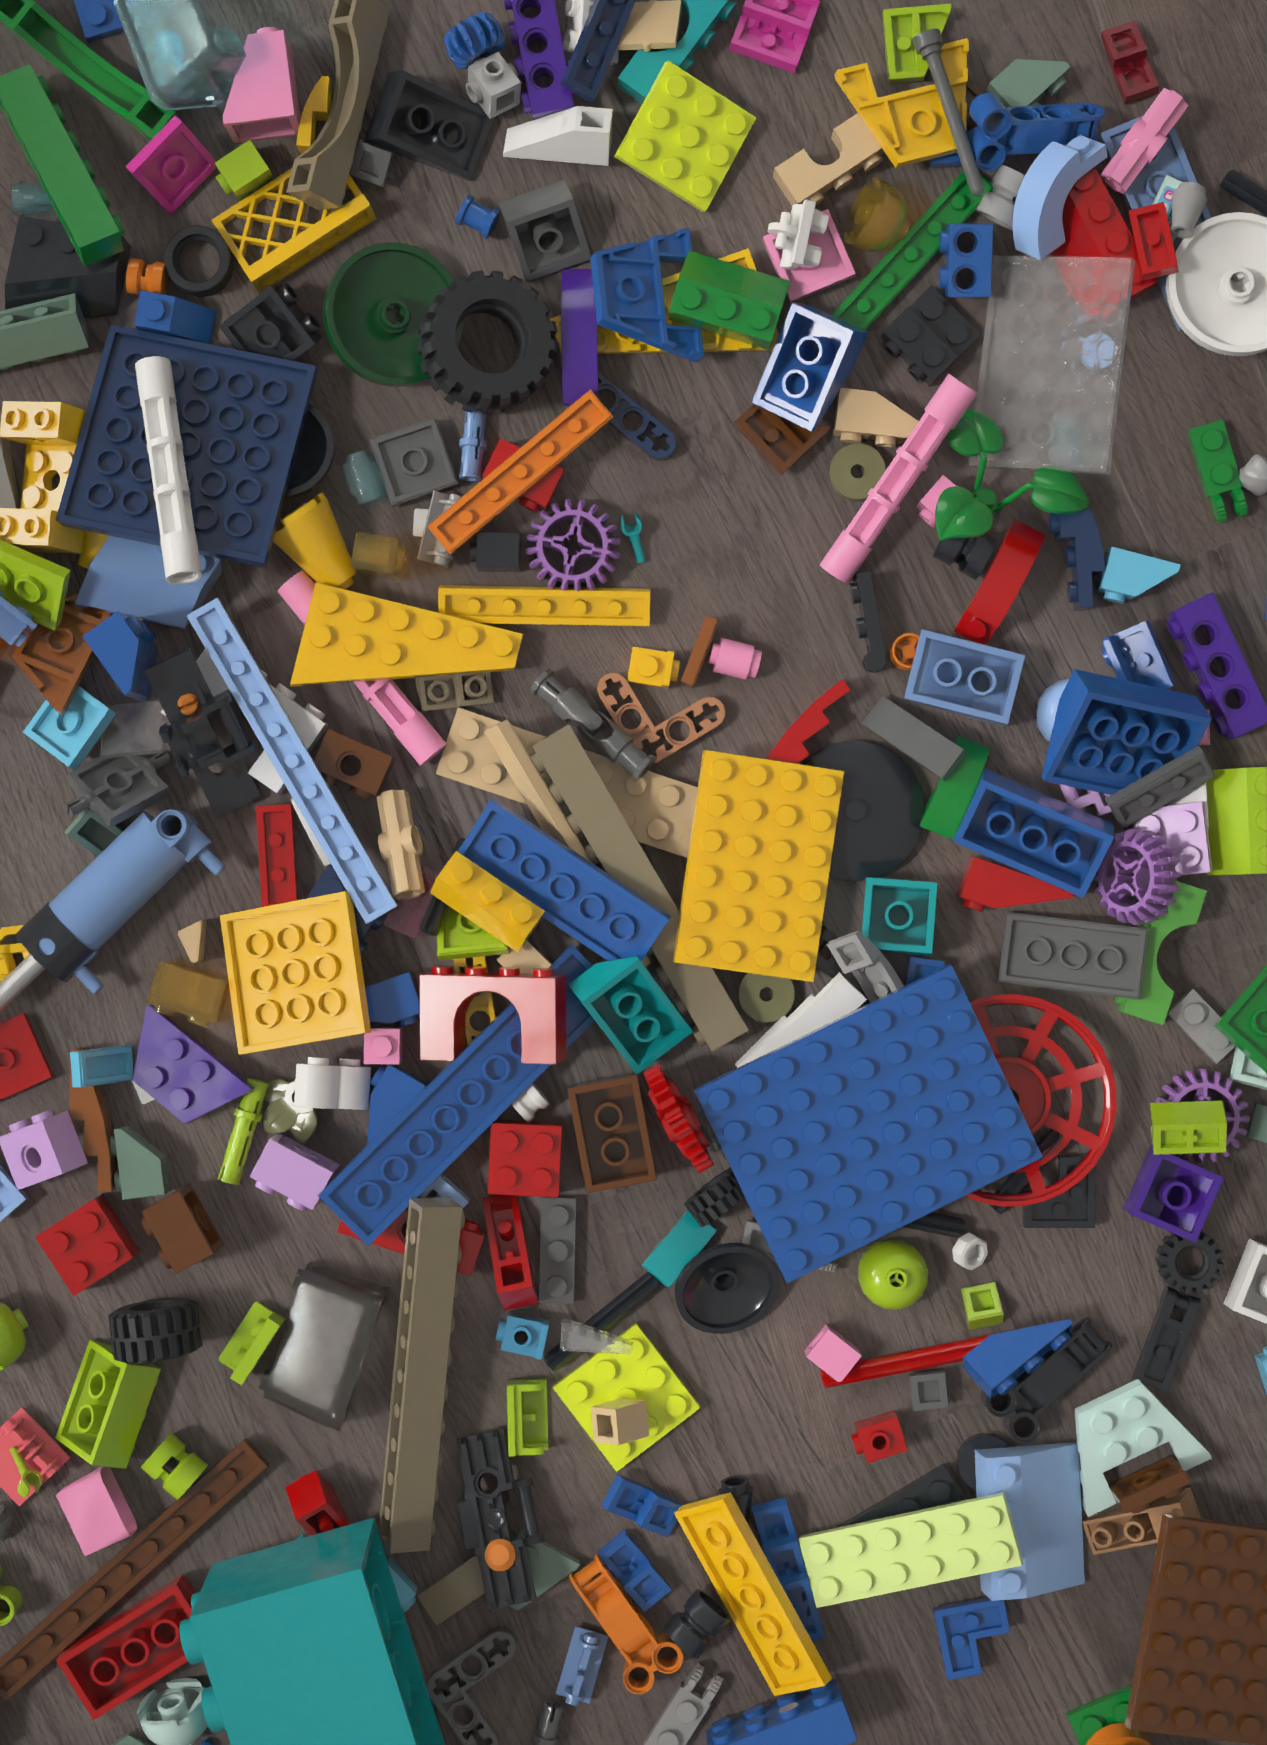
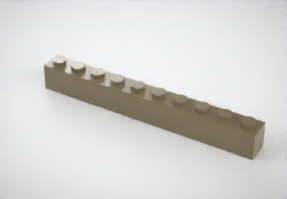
M567 724L534 743L532 747L535 752L530 757L540 774L547 770L554 782L548 785V788L557 803L560 804L565 801L571 814L566 816L575 834L583 832L589 844L584 849L592 863L596 865L601 862L609 875L671 915L666 926L648 951L647 956L654 953L661 965L655 969L664 985L668 986L672 983L677 991L678 996L673 998L683 1017L690 1014L696 1026L691 1028L700 1046L708 1044L713 1052L749 1031L712 968L672 962L680 912L571 726Z
M449 1197L409 1198L379 1519V1534L382 1544L390 1554L429 1551L431 1537L435 1534L433 1511L434 1504L437 1503L439 1497L436 1484L437 1470L442 1465V1455L439 1450L440 1438L445 1432L443 1407L444 1402L448 1399L446 1375L447 1368L450 1367L452 1361L449 1344L450 1334L453 1333L455 1328L453 1302L458 1295L456 1271L462 1257L459 1239L460 1230L464 1228L465 1224L463 1207Z

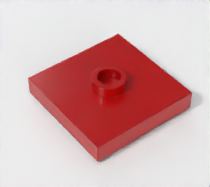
M26 1012L0 1023V1100L54 1077Z

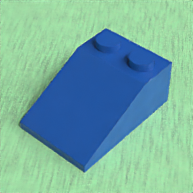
M792 303L752 403L810 431H815L853 369L868 332L808 304Z

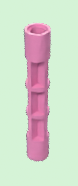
M948 374L925 407L924 410L926 412L903 446L898 447L896 450L897 455L874 489L871 488L867 493L869 496L847 529H843L820 563L823 569L842 582L850 583L871 552V546L894 513L897 514L900 509V503L921 472L926 471L929 466L927 465L949 431L951 429L954 430L977 396V392L952 375Z
M303 570L285 582L278 590V593L305 625L315 582ZM394 679L353 681L363 693L362 696L382 716L394 731V735L420 766L429 762L447 746L446 742L424 715L414 707L393 681Z

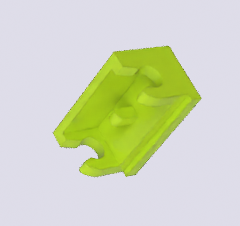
M1223 1101L1150 1103L1151 1137L1154 1155L1226 1153L1227 1121Z
M547 1378L508 1379L509 1457L544 1454V1450H549Z

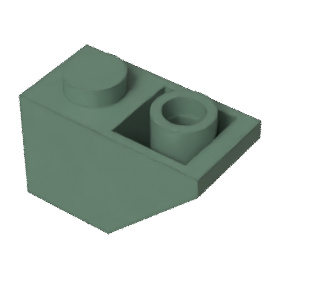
M1015 59L989 83L985 93L996 95L1005 107L1041 105L1038 101L1047 93L1053 97L1067 84L1068 81L1065 77L1071 67L1067 62Z
M128 1125L114 1129V1135L110 1137V1149L112 1156H117L119 1170H116L114 1173V1181L117 1192H122V1200L165 1195L171 1191L167 1156Z

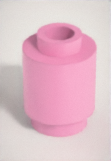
M721 637L719 644L712 643L708 663L713 664V672L746 680L747 677H756L762 651L755 650L754 645Z

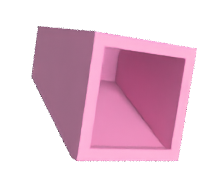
M264 27L258 29L257 33L247 35L222 116L223 125L234 144L247 142L248 140L258 141L297 136L301 114L293 51L284 30H278L275 27Z

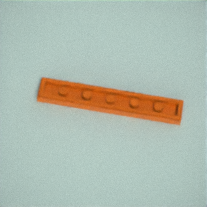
M590 389L427 526L448 553L450 555L453 554L613 419V415Z

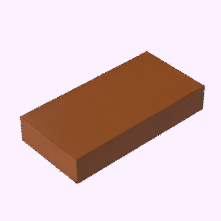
M706 615L680 684L690 688L694 687L718 626V619Z

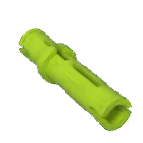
M247 1077L246 1081L255 1088L251 1093L243 1095L240 1106L235 1108V1124L217 1178L222 1182L233 1185L240 1184L242 1171L257 1122H261L263 1116L260 1112L267 1088L269 1087V1083Z

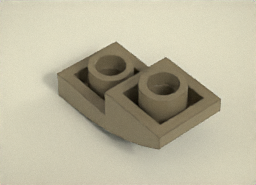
M490 672L415 677L419 712L494 703Z
M475 1555L417 1596L436 1626L485 1593L478 1556Z

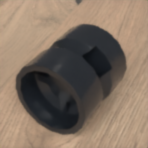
M988 534L974 538L943 540L939 542L932 557L949 566L954 563L958 564L959 572L976 580L991 557L998 540Z
M696 1589L687 1599L684 1605L686 1613L676 1612L664 1625V1630L668 1636L684 1652L695 1659L699 1658L711 1644L709 1635L716 1636L730 1623L727 1613L710 1596L699 1589Z

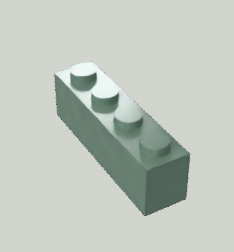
M75 293L0 311V370H7L14 365L31 361L41 362L48 357L64 353L74 354L82 349L89 348L88 327Z

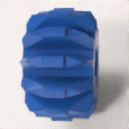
M480 12L475 16L470 15L467 19L459 21V24L451 27L443 38L450 60L454 62L457 68L468 69V66L472 65L479 58L488 57L499 52L505 45L502 28L492 13Z

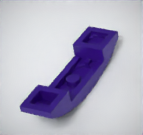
M562 269L561 341L563 406H571L590 389L599 399L597 320L591 269Z

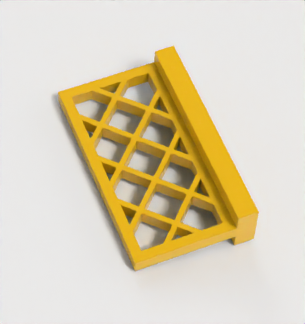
M292 168L212 219L215 227L259 294L277 280H283L377 219L371 205L350 175L348 176L345 189H350L355 198L341 205V208L324 209L321 220L315 224L303 222L308 204L293 196L285 195ZM264 199L276 200L272 217L255 214L257 204ZM283 202L300 205L296 221L279 218ZM234 218L246 219L243 236L229 234L223 225ZM253 221L270 224L266 240L250 237ZM277 225L294 228L292 239L286 243L274 242ZM234 242L241 243L239 249L237 248ZM247 245L264 247L262 258L249 266L244 258Z

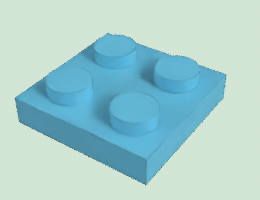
M79 686L64 716L59 715L51 704L45 700L23 733L66 766L75 770L79 768L117 713Z

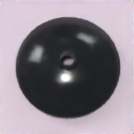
M310 404L284 499L301 496L315 488L329 472L334 459L335 443L331 428L325 417Z
M745 1243L719 1244L700 1252L684 1266L676 1281L675 1302L682 1318L692 1327L713 1334L732 1333L753 1325L770 1310L778 1295L779 1276L773 1261L761 1249Z

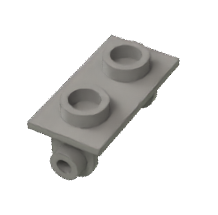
M433 491L417 556L418 560L448 568L450 560H453V556L448 553L427 526L462 498V496L455 494L447 495Z

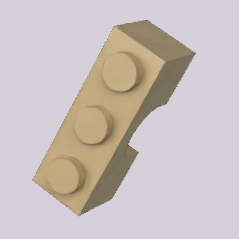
M858 113L833 129L831 139L840 154L836 162L830 165L817 164L809 157L805 149H802L774 168L773 178L791 206L803 204L806 199L816 202V205H818L824 199L822 194L833 187L836 191L844 188L854 179L852 177L854 173L862 168L865 172L869 171L883 160L881 155L884 154V150Z

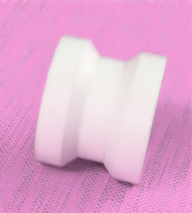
M534 1083L512 1103V1106L527 1122L534 1119L537 1110L540 1108L545 1109L550 1105L548 1099Z

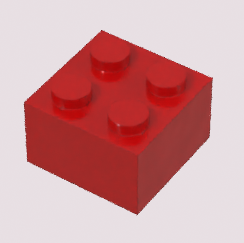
M496 1119L491 1124L487 1194L559 1197L563 1123Z
M103 1193L35 1237L73 1297L141 1252Z

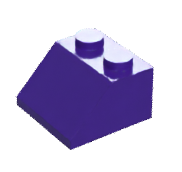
M1150 1145L1123 1210L1130 1215L1196 1243L1224 1177L1173 1154L1154 1155L1153 1146Z

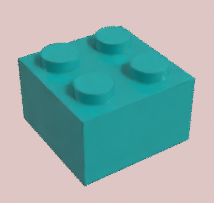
M866 877L862 934L884 953L931 956L937 883Z

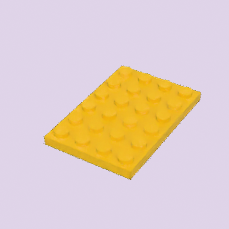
M703 750L672 962L814 982L844 771Z

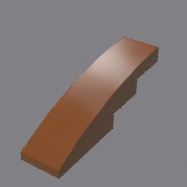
M77 1047L71 1049L70 1052L82 1051L86 1049L85 1047ZM70 1059L71 1121H84L85 1156H98L97 1192H112L116 1189L114 1173L117 1170V1156L113 1157L110 1149V1137L113 1136V1129L101 1085L73 1088Z

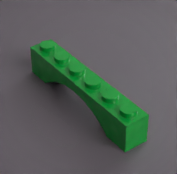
M0 0V25L149 142L174 116L179 118L176 111L149 90L124 75L97 55L34 0Z

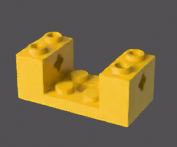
M3 401L0 437L26 444L21 507L20 509L0 508V540L28 552L83 554L85 530L65 527L55 519L86 410L62 402ZM59 473L60 484L53 490L52 479Z

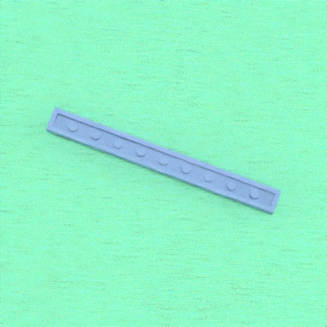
M216 598L188 614L187 617L365 923L368 924L396 908L398 905L220 599Z

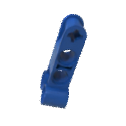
M983 93L977 96L971 103L970 115L977 124V127L970 130L967 136L977 166L981 170L989 172L999 168L1005 161L1006 155L1041 153L1053 141L1065 146L1072 139L1082 135L1099 142L1097 133L1100 119L1105 116V110L1093 103L1005 107L993 93Z

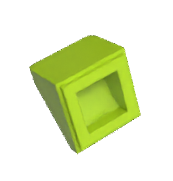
M996 1282L961 1288L966 1319L970 1330L1003 1323L1004 1314Z

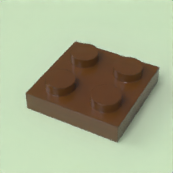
M1169 1455L1108 1485L1114 1499L1125 1513L1131 1511L1135 1514L1148 1509L1152 1505V1501L1162 1496L1164 1498H1171L1180 1494L1184 1490L1183 1487L1190 1484L1185 1470Z

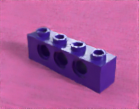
M504 0L505 10L512 9L515 22L508 23L512 45L519 44L521 57L515 58L519 79L525 78L527 92H521L524 113H532V119L535 120L573 108L571 91L560 85L567 66L555 0ZM530 6L536 7L541 11L537 17L531 19L524 17L522 12ZM534 41H542L547 45L546 49L541 53H533L528 47ZM547 75L553 79V83L547 88H540L535 85V80L539 76Z
M1213 592L1168 613L1170 618L1167 621L1168 629L1175 640L1180 639L1185 650L1182 653L1183 660L1190 672L1195 671L1201 683L1197 685L1202 700L1206 704L1210 703L1215 716L1212 719L1218 733L1221 736L1225 735L1227 740L1266 724L1267 705ZM1197 627H1202L1208 631L1209 642L1207 645H1200L1196 642L1194 632ZM1212 659H1218L1223 663L1224 673L1221 677H1216L1210 672L1209 665ZM1229 690L1236 692L1239 696V705L1236 709L1229 708L1225 703V695Z

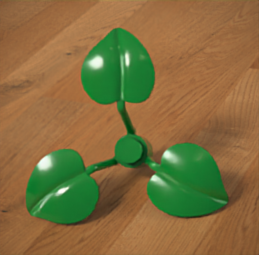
M967 409L954 430L951 429L947 434L946 439L955 451L968 457L979 455L980 463L975 484L971 490L972 494L963 487L954 486L945 489L939 496L935 510V523L940 541L952 538H974L986 534L993 524L992 514H1000L1004 507L1029 490H1032L1031 500L1033 504L1046 512L1074 514L1088 509L1089 501L1080 483L1070 472L1056 466H1045L1037 469L1033 476L1034 483H1026L998 503L996 494L992 490L981 488L987 463L986 453H998L1003 446V435L998 425L988 416L978 411Z

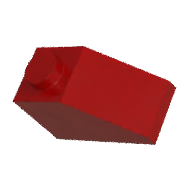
M316 1470L301 1476L297 1481L285 1487L296 1521L310 1535L352 1524L331 1485Z

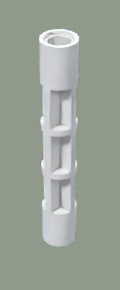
M146 357L136 362L135 370L154 488L153 495L156 502L165 578L170 584H188L201 579L202 570L193 523L190 489L187 482L183 442L180 435L170 360L166 357Z

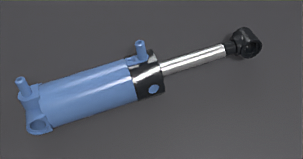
M170 809L163 811L155 818L144 811L50 903L47 902L16 933L30 955L0 983V1012L45 969L64 982H68L73 976H76L92 994L98 993L103 988V983L86 965L99 953L98 949L187 863H193L198 858L215 876L225 869V865L208 849L212 841L198 828V822L194 815L189 812ZM178 817L181 820L182 828L175 835L172 831V822Z

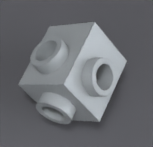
M497 52L491 56L479 58L472 65L468 66L466 91L472 102H478L491 119L520 104L521 82L514 66L511 63H506L500 53Z

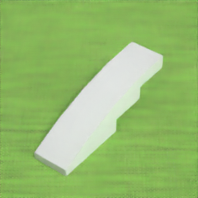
M839 972L816 996L811 994L788 1018L783 1015L735 1063V1066L738 1068L855 1011L867 999Z

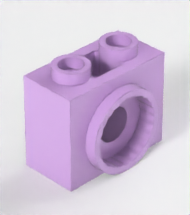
M51 1109L32 1116L33 1124H31L29 1118L9 1125L11 1132L0 1136V1146L17 1190L88 1164L68 1110L57 1115H53Z

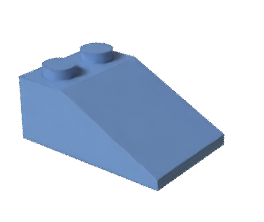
M921 629L904 699L1003 727L1008 725L1025 655Z

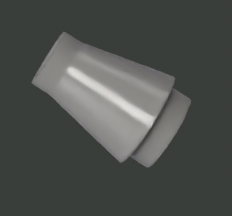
M1183 182L1172 193V226L1170 232L1173 236L1186 239L1192 235L1193 228L1208 202L1206 189L1202 185L1195 182Z

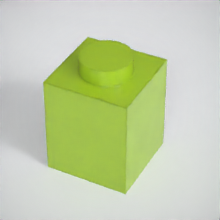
M248 140L215 162L220 171V174L215 176L226 195L233 192L239 201L274 179L270 169L251 140Z

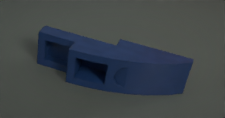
M1090 506L1085 511L1074 514H1054L1049 512L1050 533H1055V541H1070V546L1065 547L1066 568H1071L1072 581L1067 582L1068 603H1073L1074 611L1089 610L1094 607L1092 575H1100L1106 571L1103 547L1094 515Z

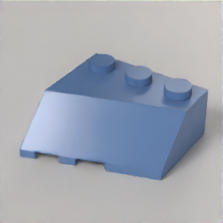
M108 536L89 566L75 605L103 609L113 614L119 611L125 615L132 614L134 617L143 618L144 621L186 629L190 623L187 615L199 609L221 575V560L199 554L202 570L201 579L188 584H170L165 578L161 546Z

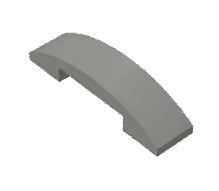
M856 931L828 942L827 946L843 973H853L870 1003L904 987L885 956L861 932Z

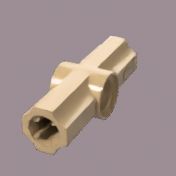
M405 790L382 792L380 796L376 797L382 833L378 836V845L381 856L388 865L392 895L397 900L419 897L425 892L419 856L423 854V843L420 833L413 823L409 793Z

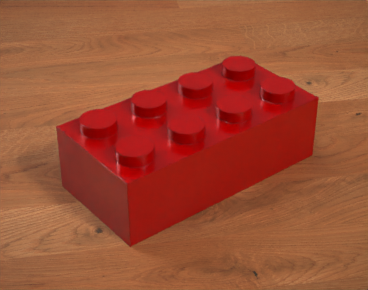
M184 1574L73 1642L56 1659V1662L93 1721L187 1662L180 1639V1622L190 1619L192 1612L191 1597L195 1591Z

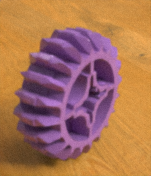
M566 499L564 503L566 510L561 512L557 503H552L551 508L554 515L550 517L546 511L542 510L539 515L545 523L543 525L535 521L531 523V528L539 532L538 535L528 534L526 536L528 542L536 544V547H530L525 550L526 555L538 557L529 563L530 569H537L542 566L543 569L536 577L539 581H542L549 575L551 579L547 586L550 589L554 588L558 581L562 583L561 590L563 591L568 589L569 584H574V590L579 591L581 590L580 584L585 582L588 589H595L592 581L595 577L600 583L604 584L607 579L601 571L603 569L610 573L615 571V567L607 562V560H619L620 553L610 550V547L620 545V539L608 537L617 531L616 525H609L604 528L603 525L609 520V515L604 513L597 519L595 515L598 512V506L595 504L591 506L588 513L584 512V500H579L577 510H572L571 500ZM573 520L571 528L566 535L547 536L550 530L560 522ZM583 522L590 524L596 529L601 537L603 547L594 546V544L583 539ZM577 530L578 546L584 549L580 553L576 551L577 555H572L571 563L569 564L568 549L562 545L566 542L570 544L569 540L574 539L575 531ZM544 547L552 548L553 551L560 552L564 556L562 573L555 570L547 562L544 556ZM599 558L595 566L587 572L573 575L575 566L580 559Z
M1141 829L1126 830V832L1115 833V838L1098 869V875L1093 879L1098 882L1099 886L1094 893L1102 896L1099 905L1108 908L1107 915L1116 917L1122 923L1143 925L1147 922L1159 920V916L1169 913L1167 905L1176 903L1173 892L1181 890L1176 885V878L1183 874L1176 871L1175 866L1181 860L1172 857L1175 848L1166 845V838L1156 835V832L1151 830L1141 831ZM1140 851L1143 857L1137 858L1134 852ZM1130 896H1136L1139 902L1135 903Z
M1200 1068L1197 1073V1079L1192 1070H1186L1184 1074L1186 1082H1183L1179 1076L1175 1075L1172 1077V1081L1176 1086L1174 1089L1168 1085L1162 1086L1163 1092L1167 1093L1168 1097L1166 1100L1156 1097V1103L1179 1102L1184 1095L1196 1089V1094H1193L1192 1102L1211 1101V1097L1207 1096L1208 1088L1215 1090L1222 1097L1226 1105V1145L1230 1144L1236 1148L1240 1146L1239 1141L1234 1136L1236 1133L1243 1136L1247 1134V1130L1239 1127V1123L1249 1122L1250 1117L1239 1113L1240 1110L1248 1107V1103L1246 1101H1235L1243 1092L1240 1088L1230 1090L1233 1084L1232 1079L1225 1078L1220 1083L1221 1073L1213 1071L1208 1079L1207 1070ZM1227 1147L1226 1153H1220L1224 1157L1230 1156V1152ZM1193 1153L1181 1154V1158L1189 1161ZM1194 1153L1195 1163L1203 1164L1205 1153ZM1206 1153L1210 1162H1217V1153Z

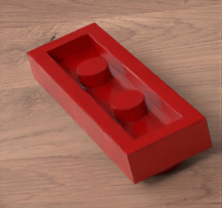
M293 804L256 806L262 907L297 901L298 884Z

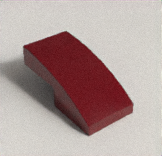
M1135 20L1102 31L1101 38L1124 104L1126 105L1158 94L1159 84L1146 57L1148 49Z

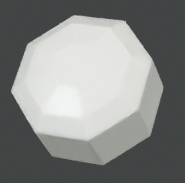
M971 1233L961 1236L952 1249L954 1262L969 1270L981 1266L988 1254L987 1242Z

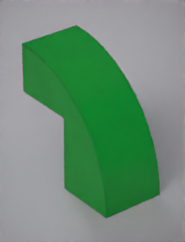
M957 735L954 743L964 749L967 754L946 782L939 779L925 806L920 823L921 827L951 840L972 799L990 751L989 748Z

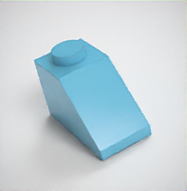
M1111 547L1106 550L1104 556L1106 571L1099 575L1096 592L1103 593V599L1124 604L1125 599L1131 600L1179 572L1180 564Z

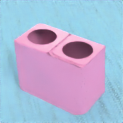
M101 1466L63 1487L56 1495L84 1556L132 1536L137 1530L136 1520L110 1467Z

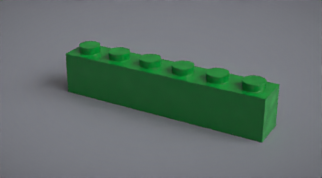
M29 64L0 76V108L84 267L124 251L121 236L125 235V230L118 215L111 216L107 207H110V202L103 187L96 188L92 180L95 179V174L87 158L81 160L77 152L81 151L75 134L72 130L66 132L62 125L66 123L64 115L58 103L51 104L48 98L51 96V92L43 75L37 77Z

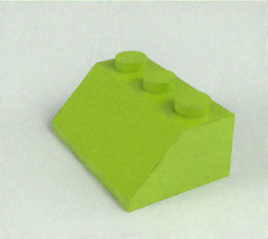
M1267 767L1213 770L1216 776L1206 781L1209 819L1208 835L1213 872L1206 873V876L1267 874Z
M90 1339L55 1439L93 1466L126 1469L130 1456L134 1451L142 1422L145 1419L153 1390L157 1385L161 1368L152 1362L130 1364L114 1360L112 1345Z

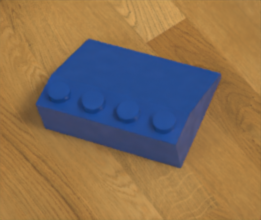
M1074 669L1059 699L1042 779L1046 782L1112 795L1197 747L1212 718L1197 696Z

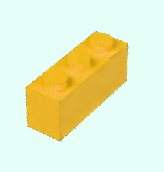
M457 851L436 877L430 891L439 900L517 953L535 930L545 912Z

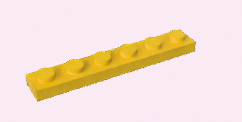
M439 585L438 613L477 623L650 626V589H588L581 587V590L576 591L574 587H568L567 590L563 591L561 587L550 589L548 587Z

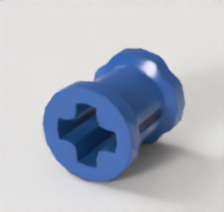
M468 195L458 211L455 223L459 226L465 224L481 232L482 237L487 240L497 225L501 211L496 208L492 211L475 202L474 197Z

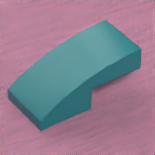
M686 1210L641 1266L668 1288L678 1278L684 1266L703 1249L717 1230L710 1224L700 1227L690 1212Z

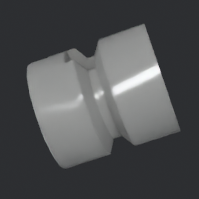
M1001 165L990 182L993 187L992 192H985L976 211L996 224L1013 231L1012 221L1015 201L1025 175Z

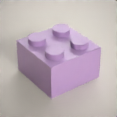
M277 1133L269 1139L250 1177L256 1180L255 1186L262 1191L272 1195L277 1191L288 1197L286 1202L301 1211H306L307 1208L314 1210L322 1201L318 1194L335 1177L340 1164L282 1133Z

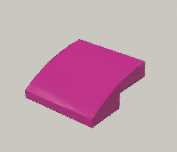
M746 0L731 40L729 51L795 74L820 1Z

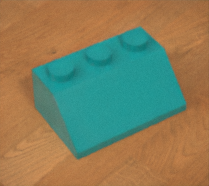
M637 956L596 963L568 984L636 1075L693 1032Z

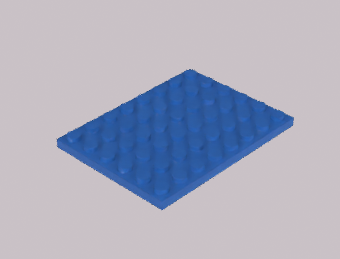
M950 964L693 1089L786 1283L1043 1158L954 968Z

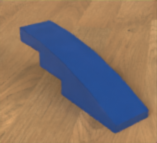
M782 1497L751 1506L764 1554L812 1641L824 1638V1631L786 1498Z

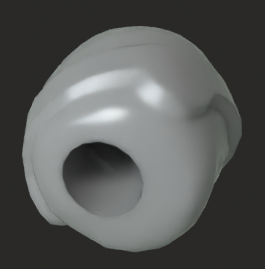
M1259 454L1253 455L1249 462L1240 469L1239 473L1242 485L1257 496L1267 493V458Z

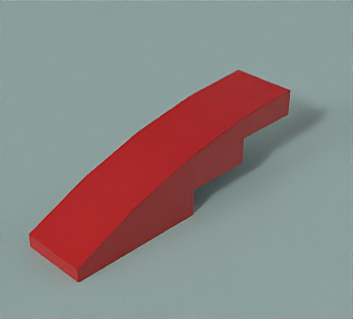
M843 679L814 701L786 730L766 757L767 760L797 764L810 755L802 743L830 723L823 710L850 691V688Z

